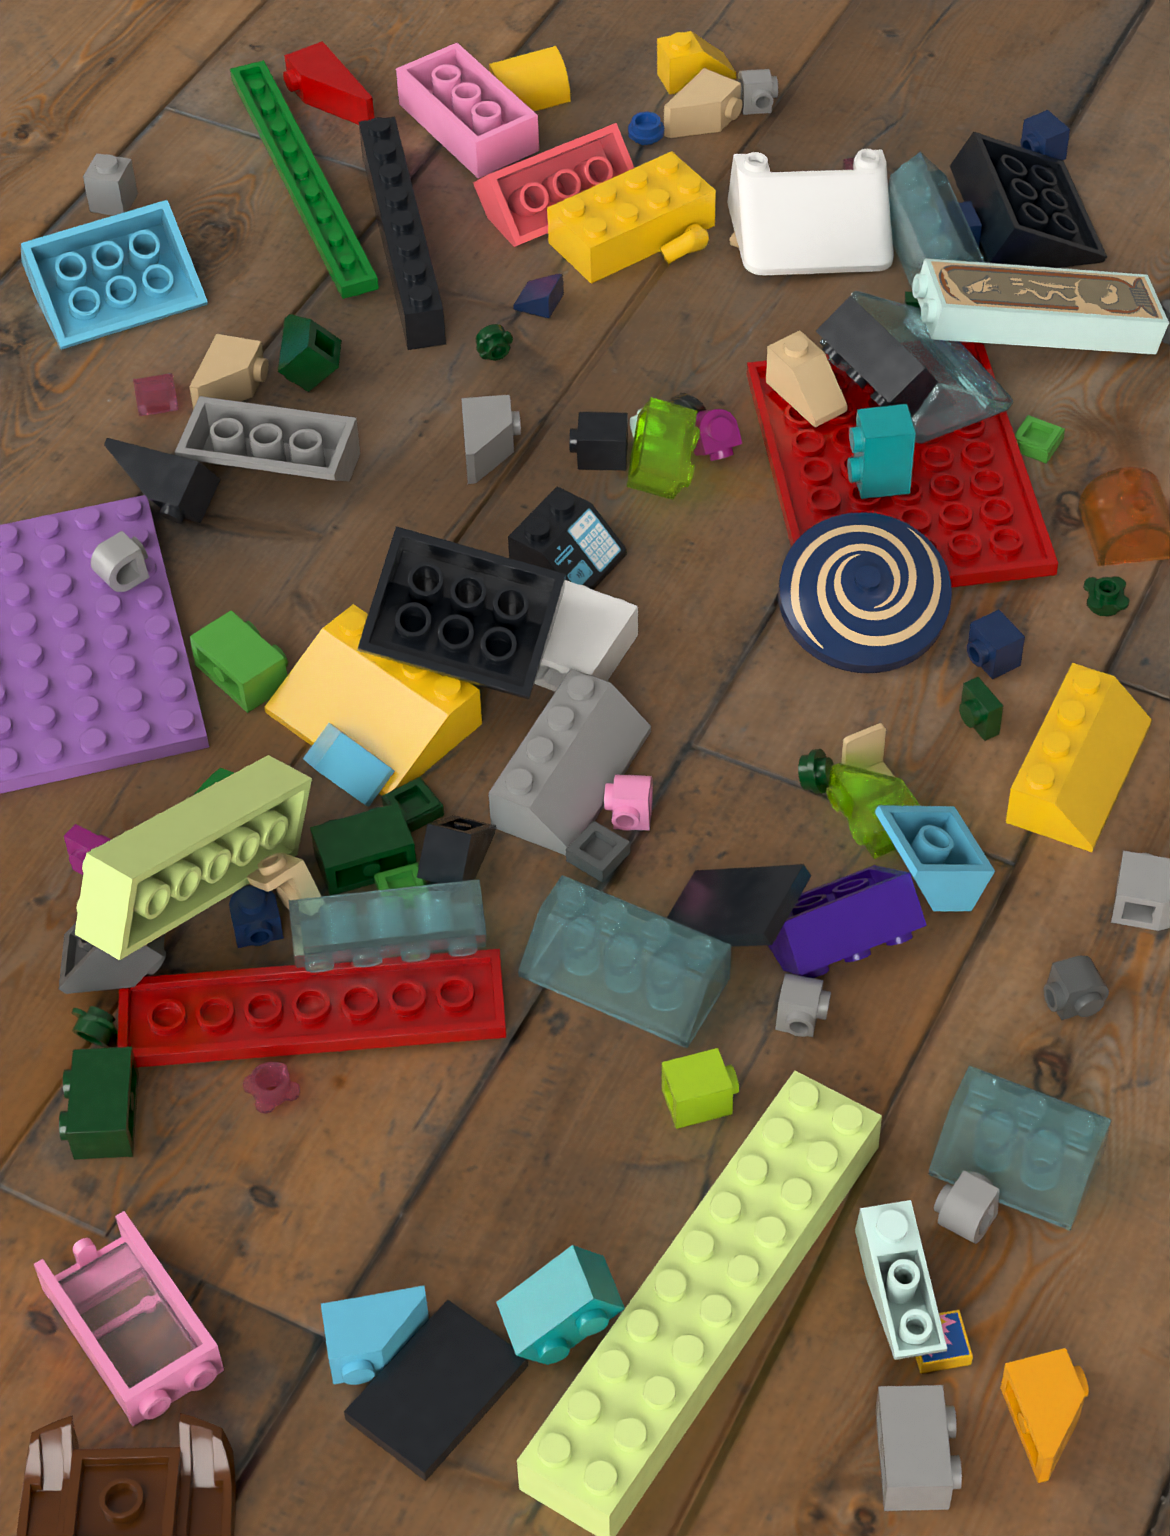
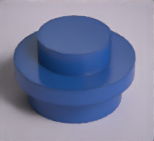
M640 112L633 116L628 125V136L631 140L641 145H651L663 138L664 125L657 114L653 112Z

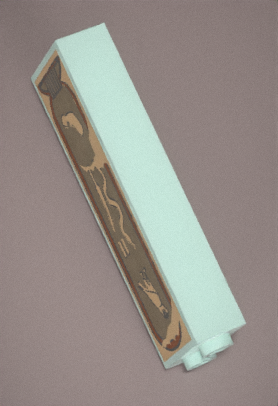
M925 258L921 272L915 275L912 286L913 296L918 299L921 308L922 322L926 323L933 340L1157 354L1169 324L1148 275Z

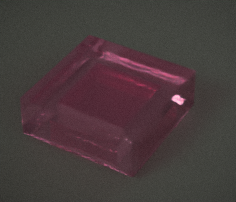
M172 373L133 379L139 416L179 410Z

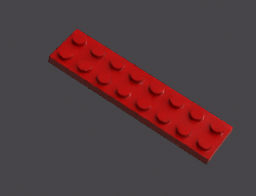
M500 949L143 977L135 987L119 989L117 1047H132L137 1068L507 1038Z

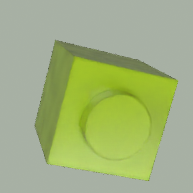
M718 1048L662 1062V1092L676 1129L732 1115L733 1094L739 1093V1083L734 1067L731 1064L725 1066Z

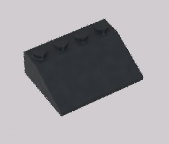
M977 132L971 134L951 163L950 169L964 202H972L982 224L980 241L989 263L1061 268L1103 263L1107 255L1064 161Z
M396 526L357 649L363 653L529 699L565 589L566 574Z

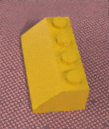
M1075 663L1071 664L1010 789L1006 823L1093 852L1152 721L1115 676Z

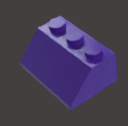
M873 865L802 893L774 943L768 946L783 971L798 976L815 978L829 971V964L844 959V962L861 960L871 955L870 948L882 943H886L887 946L904 943L913 938L912 931L927 925L910 872Z

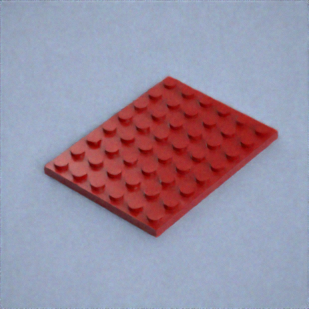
M944 340L903 345L927 368L952 396L954 401L949 406L911 417L916 435L910 494L865 499L860 498L857 483H850L848 477L847 460L854 457L850 446L849 430L851 427H856L857 409L880 407L870 397L875 390L869 384L864 389H861L846 374V371L851 367L843 360L837 365L825 354L848 406L846 412L814 427L766 383L767 360L747 362V378L791 547L808 529L828 518L848 513H876L903 521L927 537L939 551L947 566L951 587L1057 575L1058 561L984 343Z

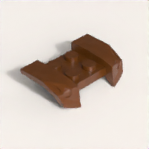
M180 1413V1447L79 1449L73 1417L69 1416L52 1422L31 1433L16 1536H234L236 1480L234 1455L230 1442L222 1428L199 1418Z

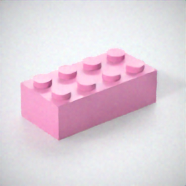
M458 43L396 68L399 105L477 178L490 174L539 151L538 115Z

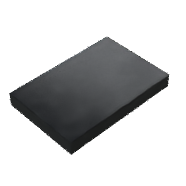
M804 864L695 870L656 934L655 939L662 949L772 945L809 882L811 874Z
M447 1300L344 1411L345 1420L426 1481L528 1367V1359L516 1356L513 1346Z

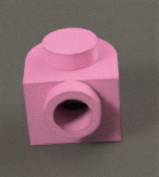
M615 774L614 783H606L604 793L605 810L612 811L613 829L650 831L653 803L652 776Z

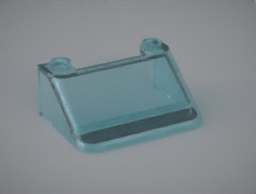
M854 291L851 294V297L922 363L939 382L935 385L914 417H911L916 432V443H925L1009 410L1013 404L1011 396L960 341L931 339L926 323L922 322L920 308L859 291ZM822 338L820 343L822 346H824L826 342ZM829 357L831 363L843 371H847L851 367L844 360L837 365Z

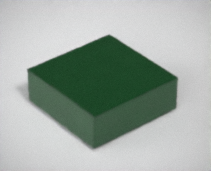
M421 777L382 796L383 806L399 803L410 833L444 816L443 804Z

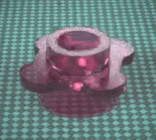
M281 1062L260 1064L243 1080L244 1091L252 1094L256 1100V1110L260 1113H271L274 1111L275 1106L282 1104L286 1100L294 1101L300 1095L299 1084L290 1080L287 1066ZM276 1086L274 1090L267 1089L268 1087Z

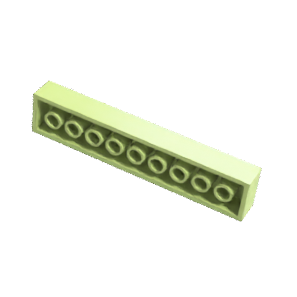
M797 1071L792 1073L518 1458L519 1490L595 1536L617 1535L877 1151L882 1115Z

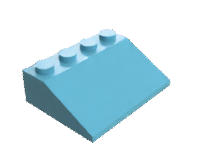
M168 199L21 243L23 267L37 302L61 350L208 305L207 298Z

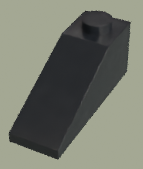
M111 438L106 439L104 446L145 496L161 508L159 512L161 516L179 524H182L184 519L197 523L202 522L221 480L198 461Z

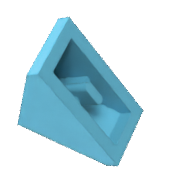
M328 723L303 758L315 770L367 807L371 805L395 772L330 723Z

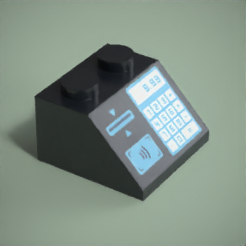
M556 487L508 536L509 558L566 574L565 580L578 585H584L592 590L627 555L626 547L593 504L560 487Z

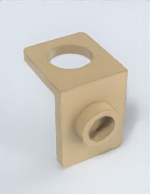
M882 723L843 739L841 778L865 811H871L876 809L878 805L888 804L904 796L903 787L883 761L886 728ZM878 778L887 784L888 789L880 795H871L863 790L862 784L867 779Z

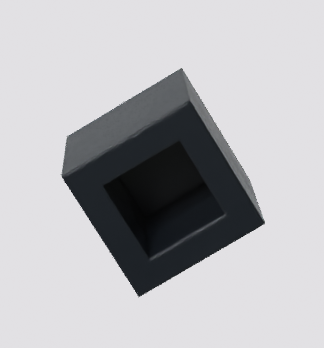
M579 412L578 428H570L569 451L570 453H577L578 470L626 471L628 413Z

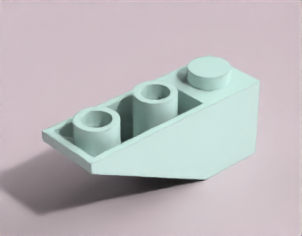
M911 1200L860 1208L855 1227L857 1242L866 1280L894 1359L947 1351Z

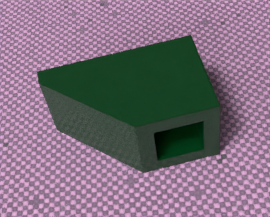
M289 314L284 319L278 372L288 381L297 384L309 392L339 368L342 340L312 319Z

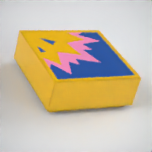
M960 1310L939 1313L947 1351L915 1356L920 1374L972 1364L973 1355Z

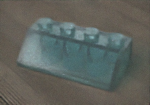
M919 152L890 175L888 189L893 245L911 288L915 275L921 272L925 258L985 263L947 176L923 153Z
M562 875L539 908L518 974L519 977L688 1048L730 979L731 945Z
M480 879L288 900L296 968L305 967L307 972L329 971L334 969V964L353 962L356 967H371L381 964L382 958L401 956L402 961L415 962L428 959L430 953L449 951L451 956H467L476 953L478 947H486L487 934Z

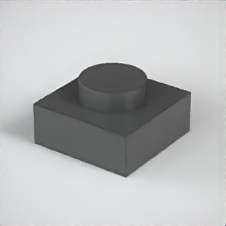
M592 821L566 849V861L597 880L604 882L630 854V841Z

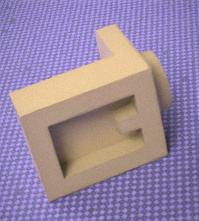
M275 853L261 860L258 863L259 869L247 876L251 886L267 892L276 888L278 897L289 910H295L312 917L326 908L303 859L286 853Z

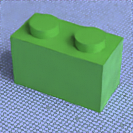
M232 610L190 636L195 665L247 713L269 700L287 677L286 667L288 666V660L281 648L275 644L271 646L261 637L253 623L250 621L244 622Z

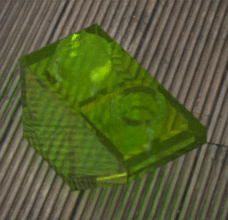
M842 763L831 766L829 786L826 788V794L833 809L836 812L841 811L848 820L851 834L856 843L860 846L865 845L873 859L896 850L875 814V810L878 805L920 806L901 778Z

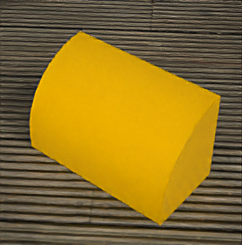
M556 46L489 64V72L534 112L571 102L567 71Z

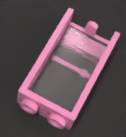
M123 1211L115 1216L121 1234L119 1239L98 1251L90 1238L79 1240L73 1246V1253L77 1263L56 1276L53 1275L43 1259L34 1263V1267L42 1290L48 1299L50 1298L134 1427L145 1419L150 1420L162 1415L172 1402L190 1391H199L207 1387L219 1373L224 1371L218 1345L130 1218Z

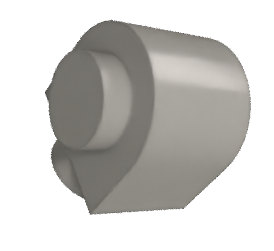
M769 69L739 71L738 82L741 83L740 99L743 102L742 114L771 113L773 98L778 97L777 76H771Z
M123 531L100 543L92 554L91 568L116 592L128 591L149 578L144 561L148 558L144 546L136 537L129 538Z
M785 973L778 1003L775 1030L788 1032L799 1037L814 1036L817 1019H827L831 992L822 990L824 980Z
M963 1170L953 1186L946 1184L937 1197L934 1211L939 1213L938 1224L975 1244L978 1243L998 1214L1000 1189L995 1187L984 1175L977 1172L968 1173Z

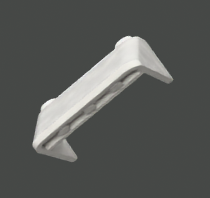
M860 150L854 158V170L770 172L768 158L759 152L734 154L728 193V207L744 267L757 275L874 272L888 269L892 265L894 251L887 164L883 150Z

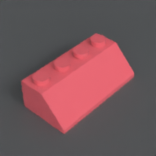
M614 123L487 174L473 184L487 218L516 247L548 233L547 207L633 169L634 165L617 123Z

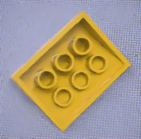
M353 604L322 628L264 708L265 713L311 746L328 723H330L384 762L395 772L379 792L383 796L420 777L482 725L480 689L469 682L358 651L357 648L368 614Z

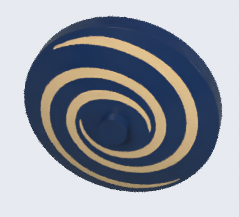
M859 512L841 514L821 521L796 540L785 557L781 569L778 599L781 615L789 632L799 645L813 657L832 667L845 671L880 673L910 664L932 647L945 626L951 606L952 587L950 575L941 554L921 532L896 518L876 513Z

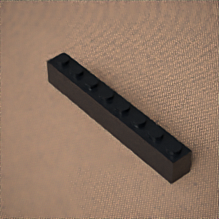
M395 116L359 121L362 159L407 349L413 350L446 345L443 306Z

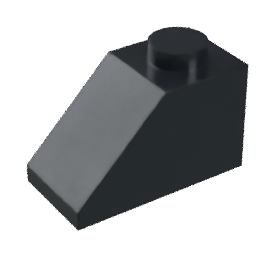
M455 815L428 823L417 878L431 881L430 888L447 893H457L458 888L461 889L473 884L495 835L496 825Z

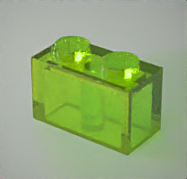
M652 397L649 399L637 416L626 487L673 500L683 487L687 488L690 485L694 474V464L690 463L691 451L695 449L700 435V428L695 427L697 410Z

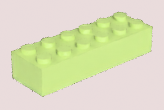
M267 755L138 826L125 831L123 834L99 847L93 848L86 853L82 866L84 873L81 894L76 907L78 914L75 935L116 959L121 960L248 885L250 882L247 876L259 869L258 863L264 858L275 853L297 856L312 778Z

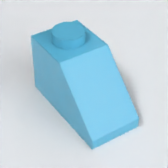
M425 1286L321 1304L333 1385L339 1383L350 1385L364 1384L372 1380L373 1377H376L429 1320Z

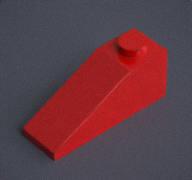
M323 41L284 55L286 71L283 72L284 82L288 90L295 92L305 104L359 125V121L375 118L372 96Z

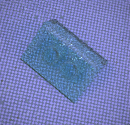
M969 1066L950 1105L928 1175L954 1185L963 1170L968 1173H980L987 1177L995 1187L1000 1189L999 1203L1071 1231L1105 1152L1112 1119Z

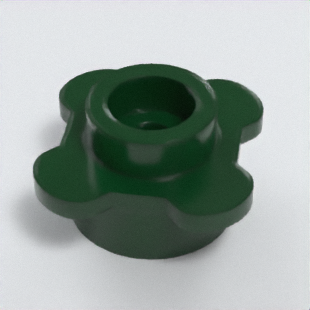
M1117 576L1112 578L1102 577L1100 579L1090 577L1084 581L1083 588L1088 592L1086 604L1093 613L1100 616H1113L1129 606L1130 600L1124 594V589L1126 588L1124 579Z
M90 1006L87 1013L81 1009L73 1008L71 1013L78 1017V1020L72 1031L77 1036L105 1048L112 1037L118 1039V1030L114 1025L116 1018L94 1006Z

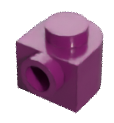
M724 409L701 411L690 422L689 436L695 456L709 454L710 461L734 455L732 447L743 444L735 417Z

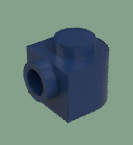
M247 885L232 895L229 908L238 948L261 946L270 941L284 939L276 897L272 891L267 892L255 886Z

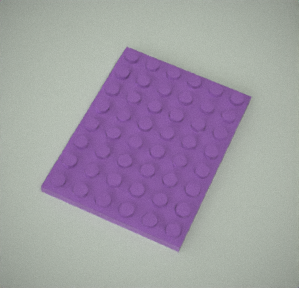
M142 495L0 525V794L209 748L207 733L148 498ZM120 531H123L129 538L136 537L142 543L148 555V558L144 561L149 578L125 592L114 591L91 568V557L96 547Z

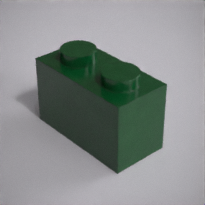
M399 803L375 807L366 812L341 819L329 820L323 824L310 827L314 856L329 897L375 884L374 874L417 862L415 844Z
M132 1047L73 1049L71 1069H65L63 1072V1093L65 1099H69L68 1111H61L59 1115V1133L62 1141L68 1140L74 1160L133 1157L139 1072Z

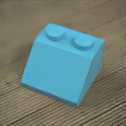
M878 805L875 814L933 912L972 911L995 870L957 809L953 806Z

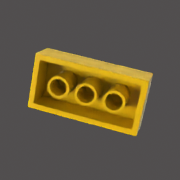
M671 151L547 207L549 244L592 284L660 252L659 247L683 234L689 225L699 224L706 230L714 227L716 190Z

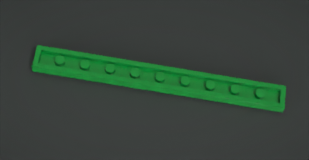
M262 60L231 68V80L342 299L378 290V277L265 61Z

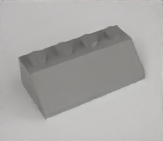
M199 396L175 450V455L200 462L334 481H350L360 456L357 419L354 417Z
M571 668L489 791L491 824L496 825V829L566 855V849L599 816L604 808L606 783H614L615 774L624 775L651 733V725L612 683Z

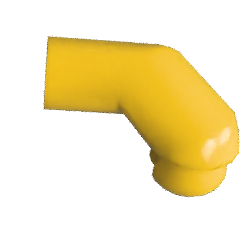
M692 224L685 229L683 234L662 245L659 249L666 262L670 264L686 254L704 249L708 244L709 235L701 225Z

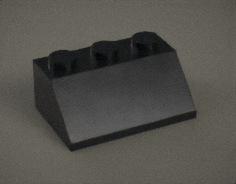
M851 296L816 330L826 342L821 349L837 365L843 360L851 367L846 371V374L861 389H864L869 384L875 390L870 397L880 407L907 404L910 416L914 417L949 406L954 401L952 396L927 368Z

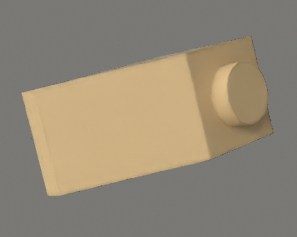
M704 68L664 106V136L676 138L721 132L732 120L737 119L741 113L743 102L740 99L741 83Z
M799 330L767 346L766 383L809 423L817 427L847 411L848 405L825 352Z
M216 334L189 386L193 409L199 396L238 402L253 397L259 383L264 382L268 374V360L263 357L261 341Z

